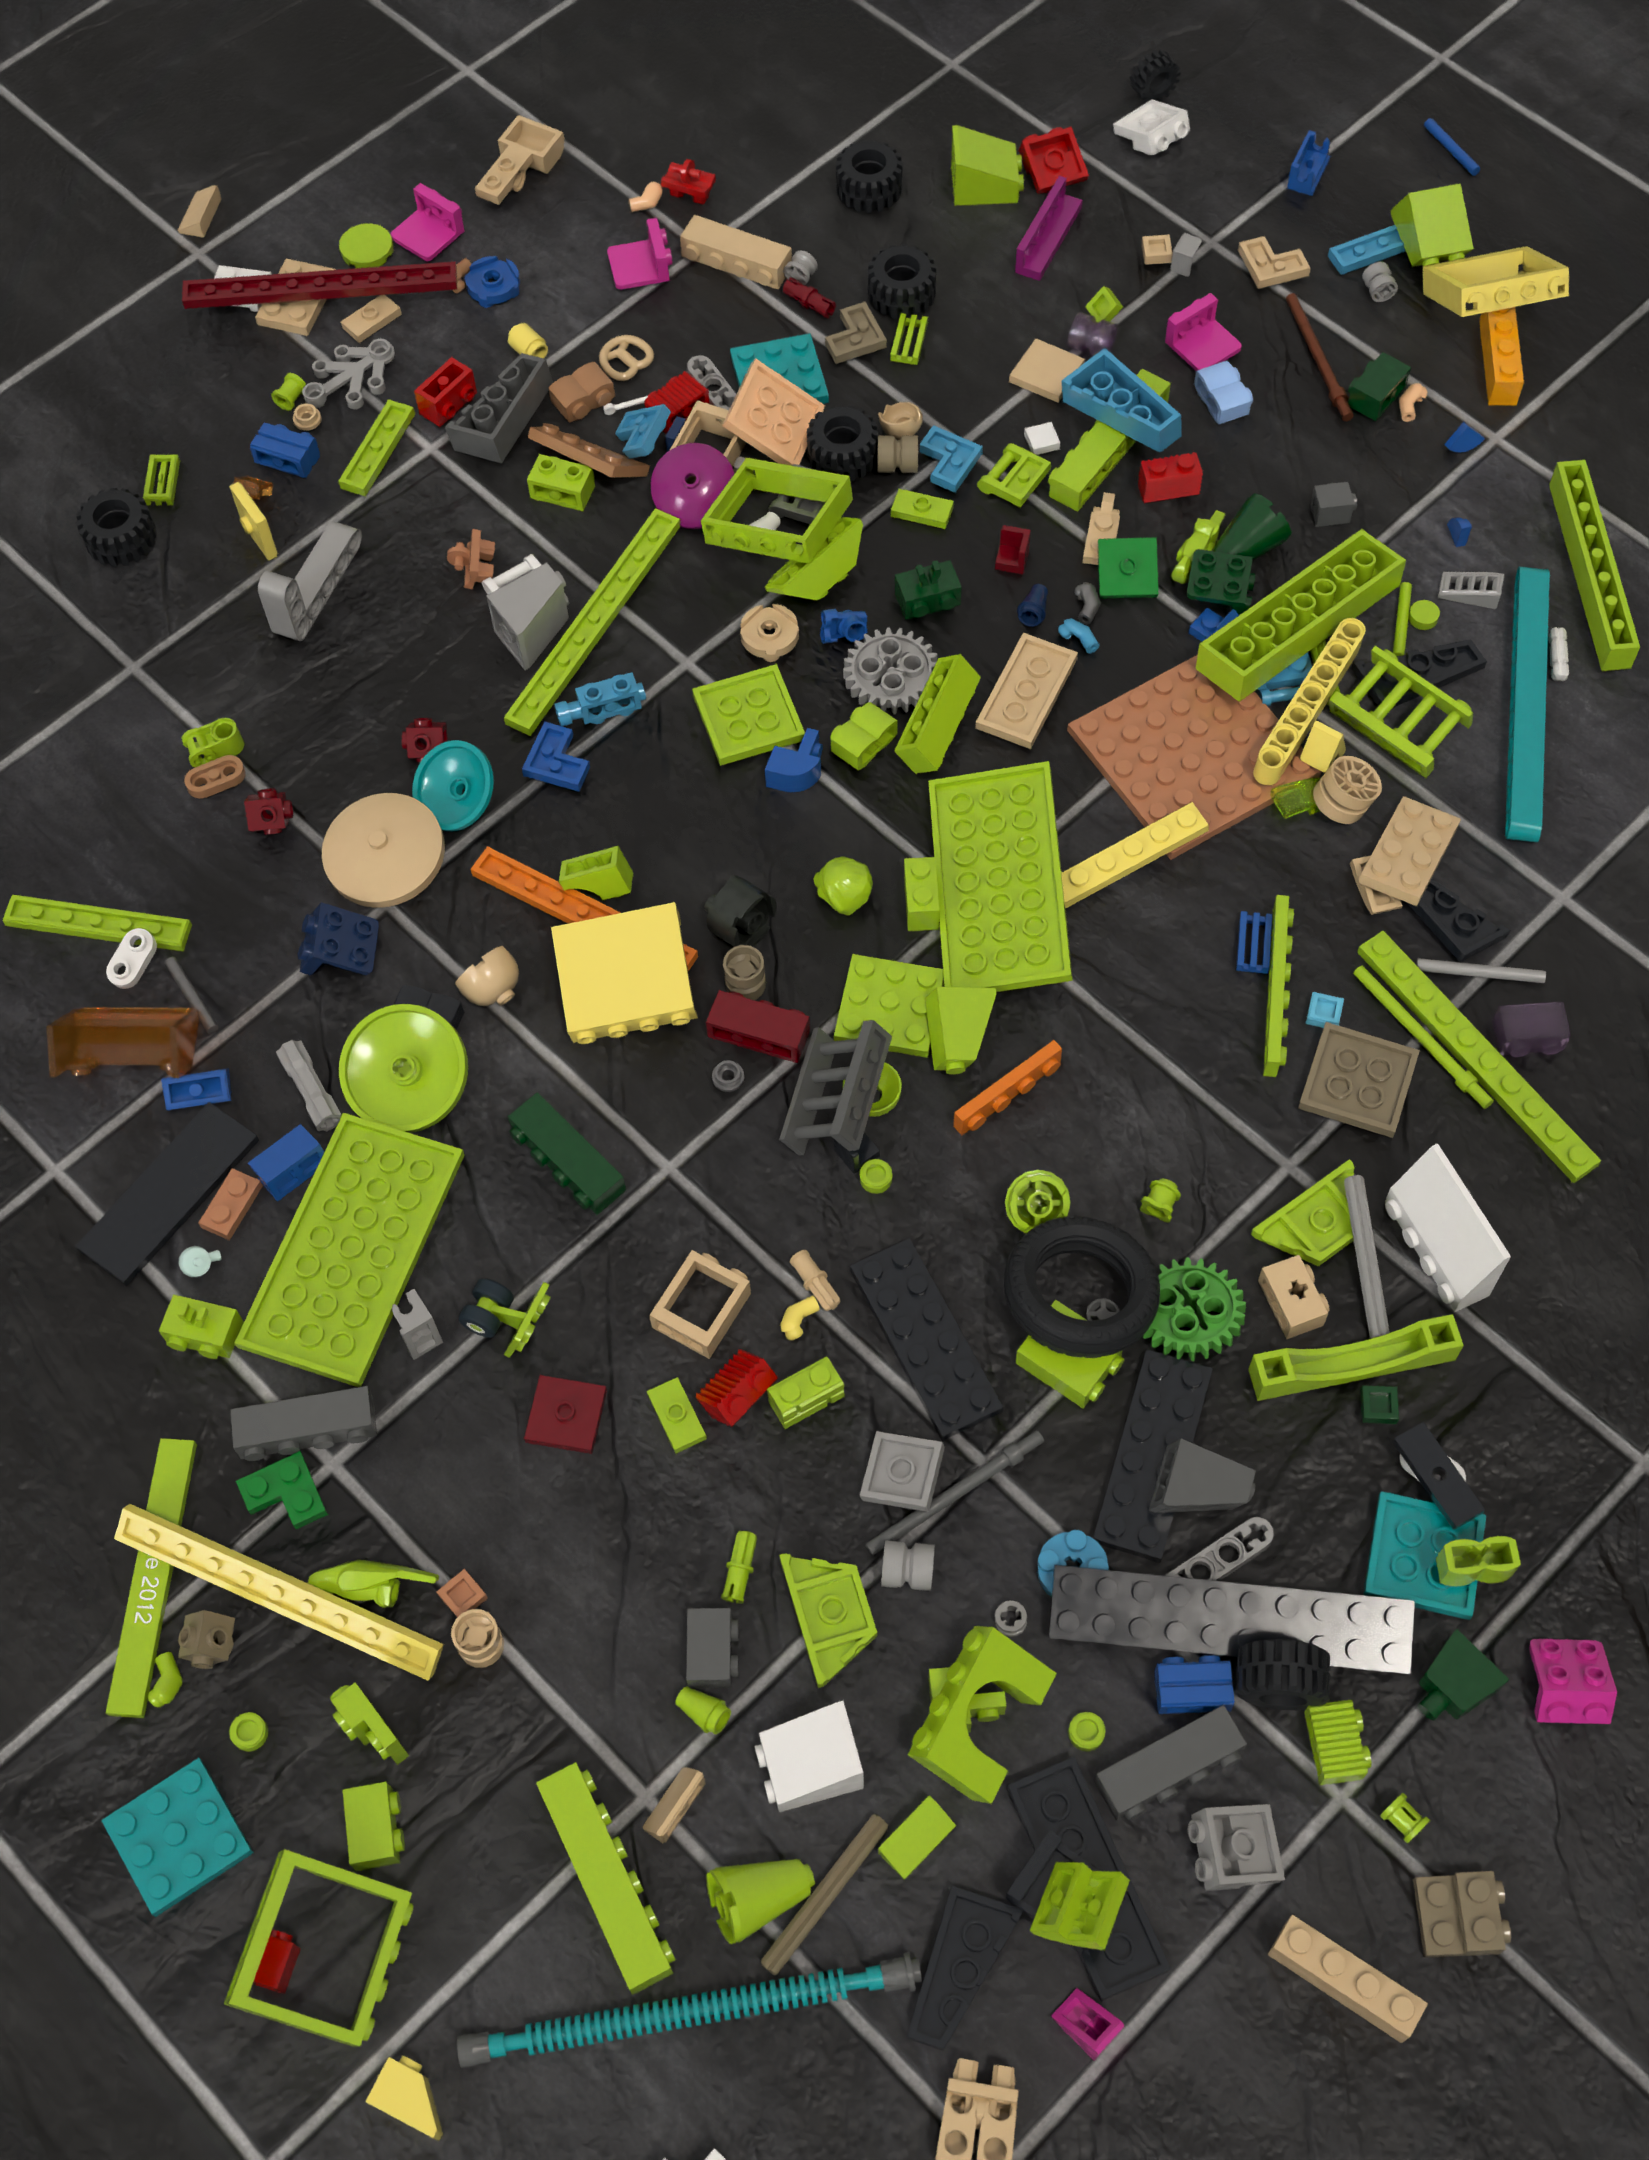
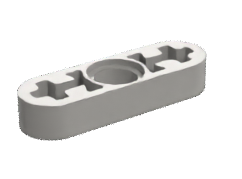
M703 355L692 357L687 363L688 373L706 388L712 384L721 387L717 391H709L710 404L730 410L736 397L734 390L708 357ZM723 398L726 405H722Z

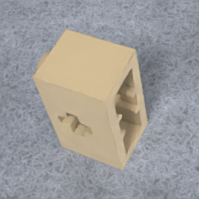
M1300 1255L1262 1268L1258 1282L1286 1339L1324 1326L1329 1314L1328 1301L1323 1293H1318L1314 1285L1313 1271L1308 1264L1304 1265Z

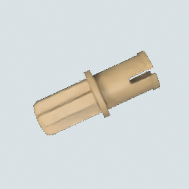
M807 1250L797 1252L790 1259V1263L804 1281L803 1286L805 1290L812 1292L823 1310H834L841 1301L828 1282L827 1273L819 1269Z

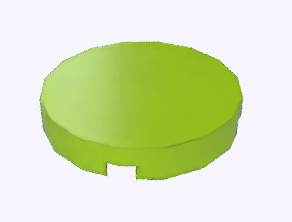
M372 223L359 224L343 233L339 241V250L344 262L348 265L349 263L355 265V268L379 267L387 262L386 258L389 255L393 254V240L388 230L380 225Z

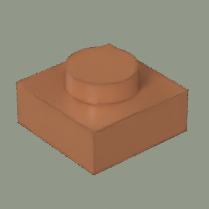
M465 1569L437 1591L438 1596L457 1618L463 1612L476 1609L488 1599L484 1591Z

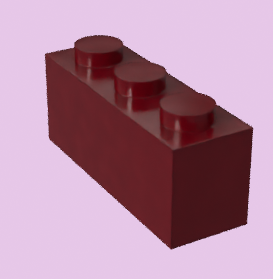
M719 990L706 1021L707 1035L712 1039L798 1063L810 1033V1017L796 1009L786 1010L776 1007L771 1002L765 1000L755 1001L745 998L737 992L727 993Z

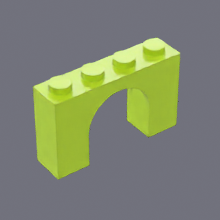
M974 1626L973 1630L965 1636L963 1649L956 1662L948 1669L946 1674L947 1680L940 1693L932 1700L929 1707L930 1713L923 1726L915 1733L912 1740L913 1745L908 1756L971 1800L992 1804L1008 1770L981 1752L970 1739L966 1725V1714L970 1700L980 1687L992 1682L1022 1704L1041 1705L1057 1673L994 1627Z

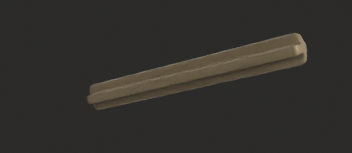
M874 1814L869 1818L761 1959L762 1966L773 1975H777L888 1830V1824L881 1817Z

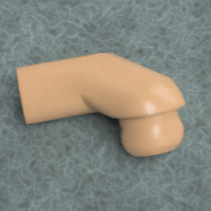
M1420 383L1411 384L1399 398L1401 417L1405 422H1410L1416 418L1414 403L1416 401L1422 402L1421 397H1427V389Z

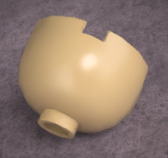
M499 946L482 956L483 961L478 965L474 966L472 964L455 982L460 993L469 1002L478 1006H490L496 1002L502 1006L515 995L512 989L518 982V965L510 952L504 946Z

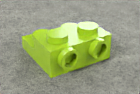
M356 1682L351 1686H342L331 1695L330 1700L338 1710L332 1716L351 1741L358 1737L364 1746L371 1742L384 1760L391 1756L397 1765L409 1756Z

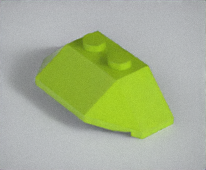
M842 517L810 564L789 560L770 578L768 584L765 585L766 591L811 600H819L828 594V590L837 582L845 579L848 572L856 566L863 527L861 519Z

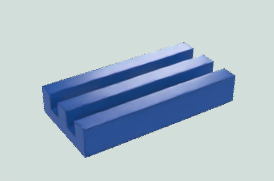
M1241 911L1236 971L1268 974L1273 914H1266L1263 917L1260 916V913L1254 912L1253 915H1247L1246 911ZM1247 924H1252L1250 964H1244ZM1259 925H1264L1262 965H1257Z

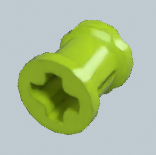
M287 373L284 377L285 382L279 389L274 390L271 396L276 405L291 411L295 406V400L300 394H303L302 390L306 383L298 375Z
M1402 1793L1380 1817L1383 1820L1388 1819L1404 1835L1403 1840L1408 1844L1431 1820L1427 1816L1422 1817L1406 1801L1407 1796Z

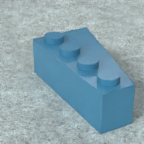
M1106 348L1102 349L1061 380L1064 403L1159 453L1181 437V414Z

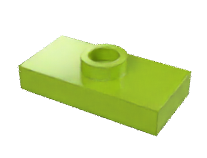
M898 489L891 508V517L946 529L953 510L954 501Z
M678 1377L647 1391V1396L675 1454L707 1439Z

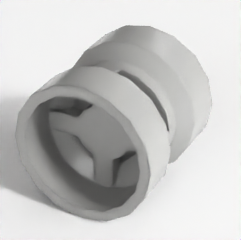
M1385 262L1374 263L1363 272V281L1369 288V293L1375 302L1386 301L1397 292V283L1391 276V271Z

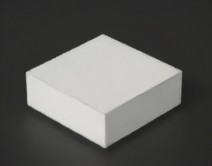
M1052 422L1025 428L1024 436L1033 454L1039 455L1060 449V441Z

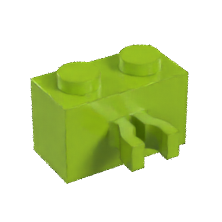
M173 1294L159 1332L166 1341V1345L174 1350L186 1351L189 1348L197 1350L202 1356L211 1359H217L218 1356L230 1358L235 1346L234 1342L244 1321L236 1309Z

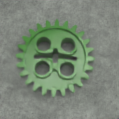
M1186 1257L1183 1266H1180L1173 1259L1171 1269L1160 1264V1275H1158L1160 1282L1159 1307L1154 1321L1143 1335V1338L1152 1337L1153 1348L1163 1344L1164 1355L1170 1353L1172 1349L1176 1350V1357L1179 1360L1184 1352L1189 1353L1191 1361H1194L1196 1352H1201L1203 1357L1208 1359L1209 1349H1213L1218 1354H1221L1222 1343L1231 1347L1233 1336H1240V1325L1245 1323V1314L1243 1313L1246 1311V1302L1243 1301V1290H1236L1237 1279L1228 1280V1270L1216 1273V1263L1205 1268L1204 1261L1201 1258L1196 1266L1191 1264L1189 1257ZM1190 1287H1199V1288H1201V1289H1200V1290H1191V1289H1189V1288H1190ZM1162 1302H1170V1303H1172V1305L1164 1306V1305H1161L1160 1303H1162ZM1216 1311L1220 1314L1215 1316L1208 1314V1312ZM1181 1327H1189V1328H1191V1330H1189V1331H1182V1330H1179V1328H1181Z

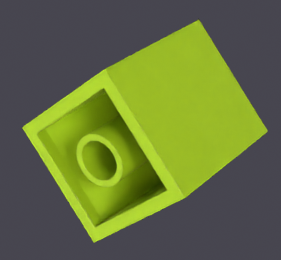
M958 125L952 126L951 172L954 206L1018 203L1019 191L1024 190L1023 174H1018V172L1022 171L1021 155H1016L1015 143Z
M1461 183L1408 193L1390 210L1391 217L1397 227L1401 241L1403 240L1404 248L1412 267L1438 264L1440 261L1445 260L1449 262L1464 259L1474 249Z

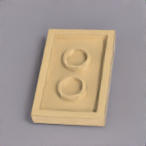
M285 259L278 274L336 269ZM327 299L262 303L255 317L257 325L308 336Z

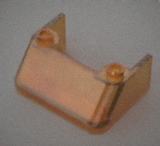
M85 1007L73 1009L46 1026L50 1077H57L66 1070H71L73 1075H86L91 1073L92 1068L99 1065H159V1068L165 1070L167 1075L172 1076V1078H180L193 1066L199 1025L198 1009Z

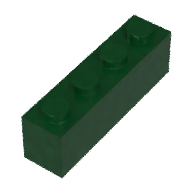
M538 1092L508 1116L511 1126L509 1133L520 1146L525 1143L532 1150L530 1154L541 1167L547 1165L553 1171L551 1174L555 1181L562 1188L568 1186L574 1192V1199L583 1209L590 1208L598 1215L626 1191L624 1177Z

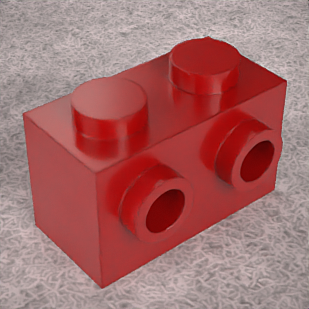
M451 357L414 391L419 414L439 427L448 419L453 418L456 412L467 402H470L477 394L473 370Z

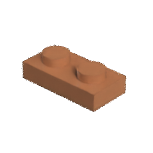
M231 1169L200 1219V1227L230 1240L263 1187L261 1181Z

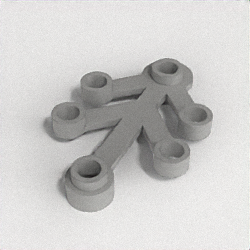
M385 339L373 340L369 347L339 345L334 349L337 362L318 359L313 362L312 369L317 378H326L330 373L340 374L323 385L317 382L308 383L304 386L302 393L306 404H312L315 408H320L325 404L326 396L351 381L349 392L345 396L349 408L359 409L364 404L361 393L364 372L373 366L372 377L367 381L369 391L374 395L382 394L386 389L383 379L385 364L390 363L394 359V347ZM352 358H363L358 362H350Z

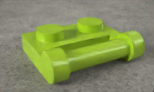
M1009 443L1003 450V456L987 475L980 478L977 486L985 494L993 493L1021 507L1050 471L1051 462L1015 444ZM1018 461L1003 481H998L1012 462Z

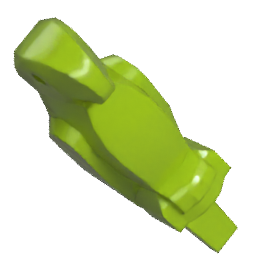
M1216 510L1210 520L1197 519L1193 535L1184 542L1176 557L1178 563L1171 574L1173 581L1181 584L1189 582L1194 551L1197 549L1211 551L1214 548L1225 513Z
M356 1560L321 1569L309 1576L308 1584L332 1595L337 1594L354 1601L374 1600L382 1608L393 1607L398 1599L400 1581L396 1578L435 1583L439 1580V1575L405 1566Z

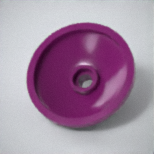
M701 443L679 445L663 455L654 468L651 478V494L654 504L658 510L679 518L682 528L700 529L702 528L701 519L735 473L728 459L717 449ZM694 476L696 477V482L688 484L686 483L687 478Z

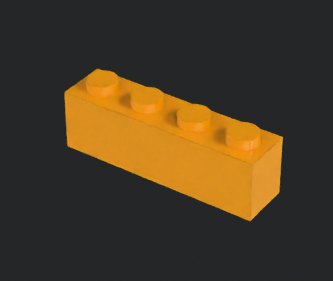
M1515 307L1481 313L1479 323L1488 405L1517 406L1524 379Z

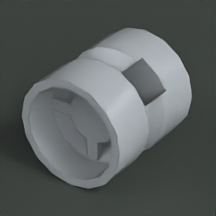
M885 1540L881 1586L897 1588L902 1587L905 1582H908L913 1590L931 1591L935 1545L915 1543L911 1549H908L904 1542Z

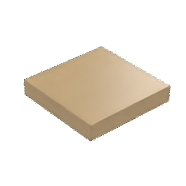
M1035 339L1010 374L1009 382L1059 403L1063 397L1061 380L1083 365L1085 359Z

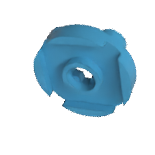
M1080 1530L1063 1532L1049 1539L1042 1547L1037 1562L1039 1582L1050 1597L1052 1596L1054 1565L1067 1566L1066 1561L1071 1560L1073 1562L1078 1561L1081 1564L1079 1567L1109 1570L1107 1556L1101 1545Z

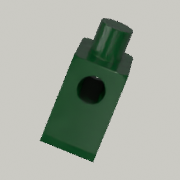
M1456 1629L1419 1682L1428 1695L1418 1704V1708L1431 1721H1434L1444 1710L1454 1719L1458 1720L1499 1692L1509 1681V1678Z

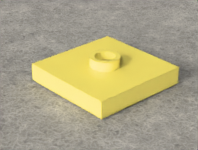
M239 482L232 484L229 487L240 516V522L246 533L251 535L265 557L270 561L277 557L278 553L267 520L242 484Z

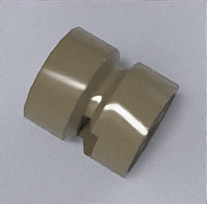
M878 435V473H891L896 468H899L902 473H918V435H902L899 441L891 435Z
M750 945L733 947L726 953L723 959L727 993L737 992L745 998L756 1000L763 994L766 988L765 965L762 953Z

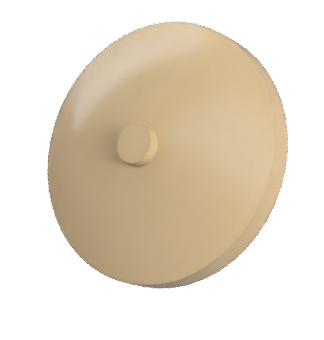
M397 793L375 794L352 803L334 819L324 837L322 863L328 879L334 888L346 899L366 907H390L414 898L431 884L439 872L444 859V835L435 815L417 799Z

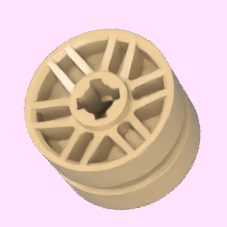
M1342 756L1332 763L1315 785L1313 797L1317 807L1328 818L1338 823L1352 824L1357 822L1378 798L1382 790V783L1378 773L1367 762L1354 756Z

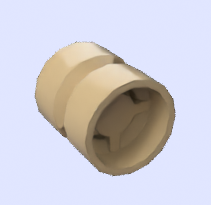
M481 1609L468 1610L456 1618L452 1626L451 1637L461 1658L468 1665L475 1668H485L494 1664L504 1650V1638L496 1620L490 1613Z

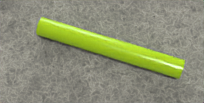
M1409 582L1400 584L1393 654L1396 657L1405 655L1412 584Z

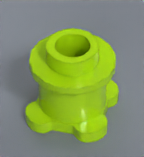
M1168 1179L1154 1180L1149 1185L1151 1191L1148 1197L1144 1196L1141 1200L1140 1210L1144 1214L1154 1216L1168 1223L1172 1219L1171 1214L1174 1202L1179 1201L1181 1193L1177 1189L1178 1186Z

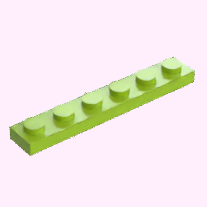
M1276 895L1272 910L1263 1076L1268 1077L1277 1076L1279 1066H1285L1287 1047L1281 1046L1282 1037L1286 1038L1288 1031V1018H1283V1009L1288 1010L1290 991L1284 990L1285 982H1289L1291 975V963H1286V954H1291L1293 936L1287 935V929L1293 925L1294 909L1289 908V896Z

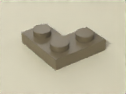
M866 302L840 309V318L847 330L825 337V345L835 364L887 348V339Z

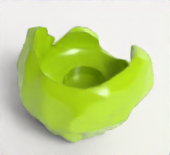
M843 856L827 862L819 872L815 873L813 878L815 887L818 888L817 894L819 897L824 899L839 914L851 915L868 901L873 886L872 876L867 865Z

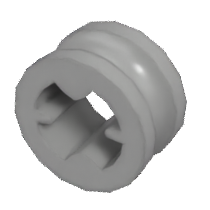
M1005 1601L1000 1604L995 1613L996 1627L1005 1636L1014 1637L1020 1635L1027 1625V1613L1023 1605L1016 1601ZM1008 1611H1015V1616L1021 1617V1620L1015 1621L1014 1626H1007L1006 1620L1001 1621V1617H1007Z

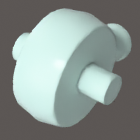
M200 1246L188 1247L179 1257V1267L189 1277H200L209 1270L211 1262L221 1260L220 1251L215 1250L208 1253Z

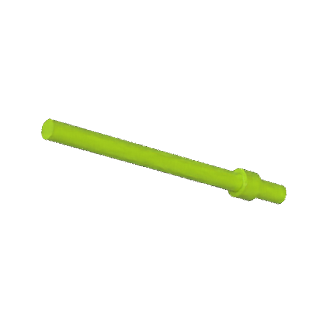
M1363 965L1354 971L1353 974L1449 1072L1456 1080L1455 1084L1463 1093L1468 1092L1483 1109L1488 1108L1494 1102L1478 1085V1079L1469 1070L1465 1071Z

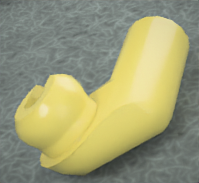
M813 1295L786 1309L780 1324L781 1332H785L786 1339L795 1340L801 1337L803 1330L800 1324L803 1318L820 1310Z

